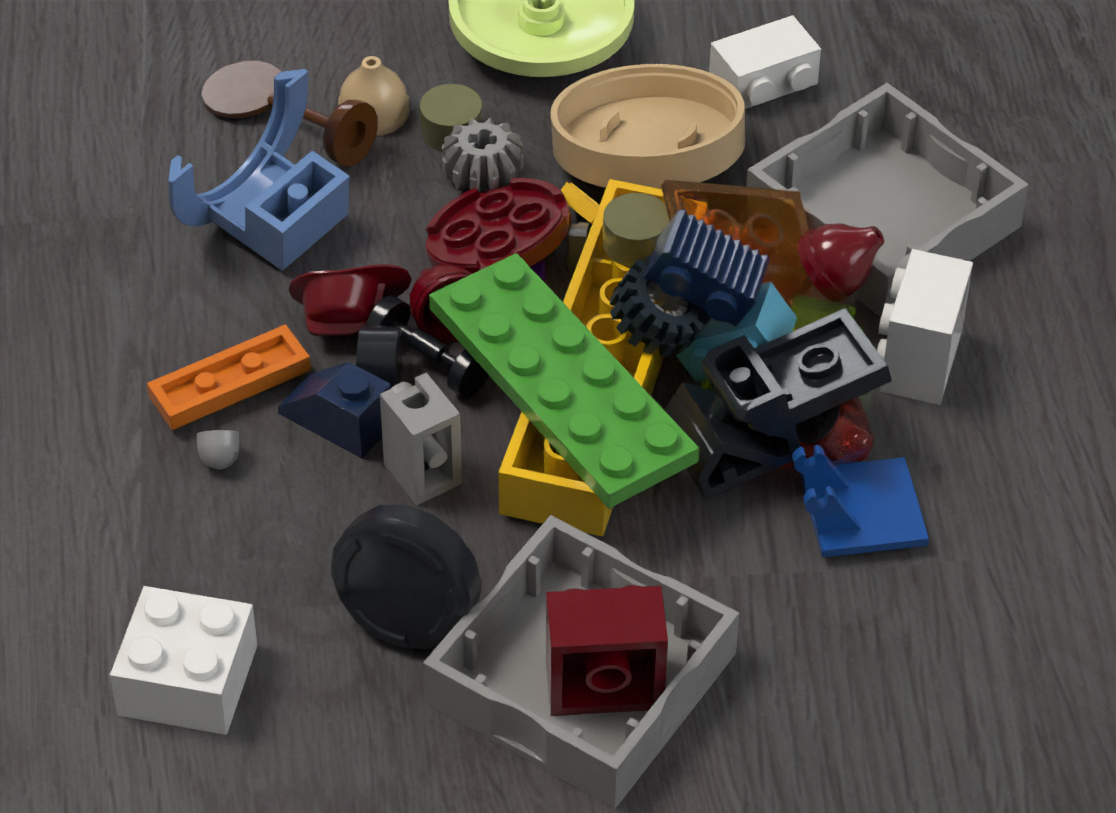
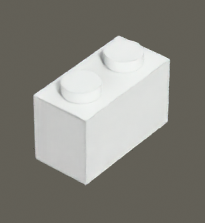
M792 15L711 42L709 72L727 80L736 87L744 99L746 109L818 84L821 48Z

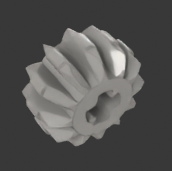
M491 117L485 123H478L471 118L468 126L454 125L451 135L444 139L442 146L443 171L446 174V179L455 183L457 191L477 188L478 193H480L481 191L511 186V178L521 177V170L524 167L523 144L520 141V134L513 133L509 123L494 125Z

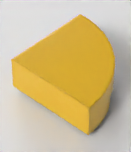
M566 182L561 191L565 196L568 206L593 224L599 204L573 183L569 184Z

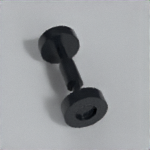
M389 295L374 307L366 325L401 327L402 336L409 340V347L437 364L445 362L450 365L451 369L447 378L449 390L462 398H469L484 385L489 374L466 349L458 357H455L448 353L449 347L431 335L421 329L413 331L406 327L411 312L408 303L394 295Z

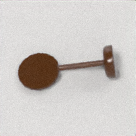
M258 60L240 61L222 67L212 73L203 84L201 96L206 109L217 116L226 118H247L263 113L273 106L274 77L281 70L271 63ZM354 99L343 102L336 107L330 117L307 107L303 119L325 128L323 133L324 150L328 158L344 167L354 166L362 161L370 151L376 138L378 116L374 107L362 100Z

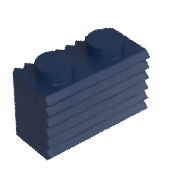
M685 209L677 211L658 237L644 277L658 284L666 294L676 297L680 296L704 309L712 319L728 322L736 327L755 305L770 260L768 255H760L759 250H751L750 245H742L741 240H733L732 235H724L722 230H715L713 225H706L704 220H697L695 215H688Z

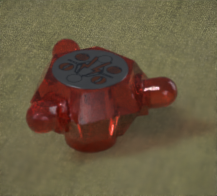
M860 396L794 425L800 446L804 448L806 458H811L814 454V446L819 445L834 465L863 461L870 453L874 444V435L870 429ZM793 461L781 466L780 468H791L794 466Z

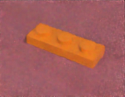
M285 324L148 382V396L170 429L174 430L311 371L310 356Z

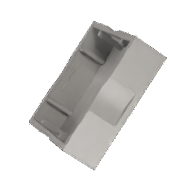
M886 83L840 111L824 127L795 139L747 170L744 212L797 253V242L800 236L804 235L806 231L822 225L843 223L855 227L876 226L881 231L885 243L878 250L867 280L863 286L853 292L852 296L881 317L885 303L892 304L896 301L895 298H890L894 274L897 267L906 269L912 249L971 261L1021 227L1029 184L978 147L953 135L936 117L889 83Z
M550 515L506 566L505 572L494 589L483 600L473 606L468 615L463 616L423 662L425 704L616 809L735 656L740 613L672 577L663 576L640 567L622 555L616 548ZM628 585L641 587L661 586L668 635L666 687L650 710L551 716L546 670V592L565 591L572 588L583 590L622 588Z

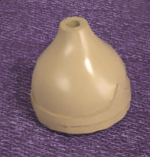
M369 56L364 58L360 67L351 72L341 86L338 105L347 100L358 99L374 107L378 116L376 136L396 131L404 125L409 117V96L407 95L404 83L397 73L385 67L378 57Z

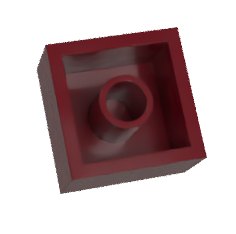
M628 585L622 588L589 590L572 588L565 591L546 592V670L550 715L649 711L666 687L668 635L662 587Z

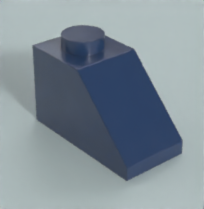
M346 362L309 375L278 406V414L350 453L363 458L382 438L380 394L390 390L391 384L350 362Z

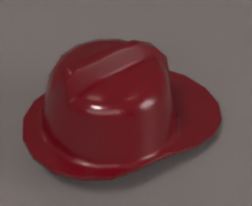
M389 264L367 265L343 270L308 272L293 279L290 282L288 291L294 300L303 305L309 334L313 336L345 337L359 334L361 325H366L374 307L389 295L398 297L410 287L412 278L408 270L400 266Z

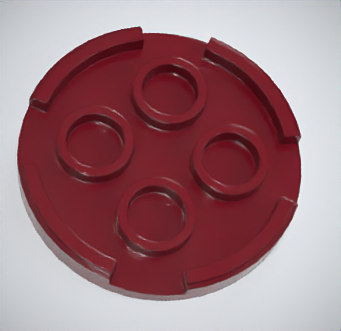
M511 178V186L492 189L480 194L477 188H474L459 195L439 210L426 228L428 237L425 251L431 266L454 265L462 267L473 274L515 253L529 267L536 264L560 245L570 229L571 212L563 192L557 186L543 180Z

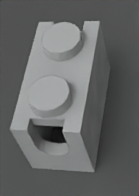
M424 373L415 378L414 386L408 382H401L390 390L381 393L380 406L384 465L416 506L461 485L460 413L430 376ZM424 460L430 467L426 471H424Z

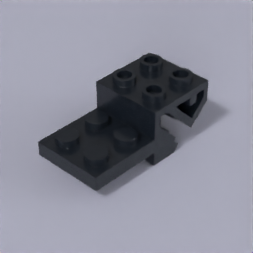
M846 308L756 348L743 335L709 350L701 365L703 366V372L716 391L682 382L664 411L699 447L698 462L688 467L687 470L707 500L792 462L794 451L801 447L794 425L818 416L822 412L858 396L865 395L878 387L892 382L887 363Z

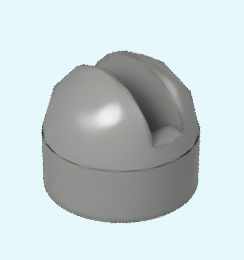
M211 430L197 433V451L201 461L207 466L221 470L231 466L238 458L240 450L238 431Z

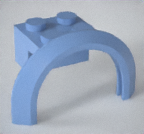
M306 69L280 72L274 77L273 107L265 131L253 152L229 179L208 192L196 194L194 190L193 165L188 163L182 168V157L179 155L171 160L168 179L169 203L172 214L176 219L187 226L194 227L214 222L282 271L348 215L349 175L314 151L308 153L297 164H293L283 157L299 129L306 109L308 98V71Z

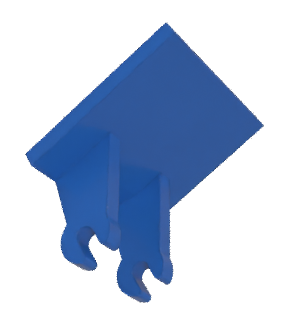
M819 445L814 446V454L811 458H806L803 447H799L794 451L792 460L795 469L800 472L805 493L803 496L805 509L810 513L822 558L928 546V533L905 457L834 465Z

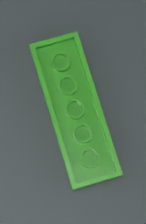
M517 253L429 294L430 310L608 509L698 462L699 447Z

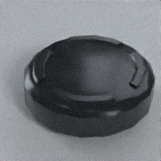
M406 504L378 505L357 516L333 548L331 576L339 600L357 624L378 640L405 650H434L463 616L468 615L472 607L480 602L482 581L474 555L455 530L429 512Z

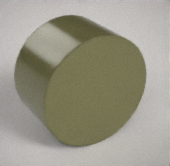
M460 84L439 85L428 90L421 98V136L424 142L433 149L442 151L444 139L451 135L454 125L468 126L471 118L478 123H482V100L477 92L467 86Z
M628 193L610 201L603 215V248L606 254L613 261L632 267L640 258L643 261L646 256L652 255L658 237L670 222L668 207L660 199L644 193Z

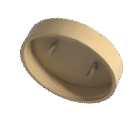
M640 64L604 70L582 78L564 89L554 100L550 112L553 154L558 164L570 175L584 182L604 188L607 187L609 179L664 190L697 184L727 170L739 159L745 148V104L741 93L727 80L710 72L692 67L670 64Z

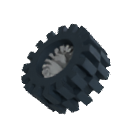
M648 255L643 261L641 258L637 260L613 290L614 293L610 297V305H614L610 311L612 320L621 319L616 328L621 335L627 331L632 334L628 342L634 347L641 341L645 343L643 350L645 353L652 355L658 348L660 357H668L672 351L677 355L690 346L710 321L711 317L707 315L704 309L680 296L676 297L666 294L658 284L645 278L644 274L652 255Z

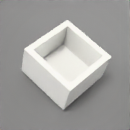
M912 249L906 269L896 268L890 298H895L896 301L892 304L885 303L879 325V334L887 335V340L880 339L877 349L889 367L892 382L881 386L880 392L941 405L962 334L973 262Z
M143 586L110 673L117 716L227 735L257 648L253 604Z

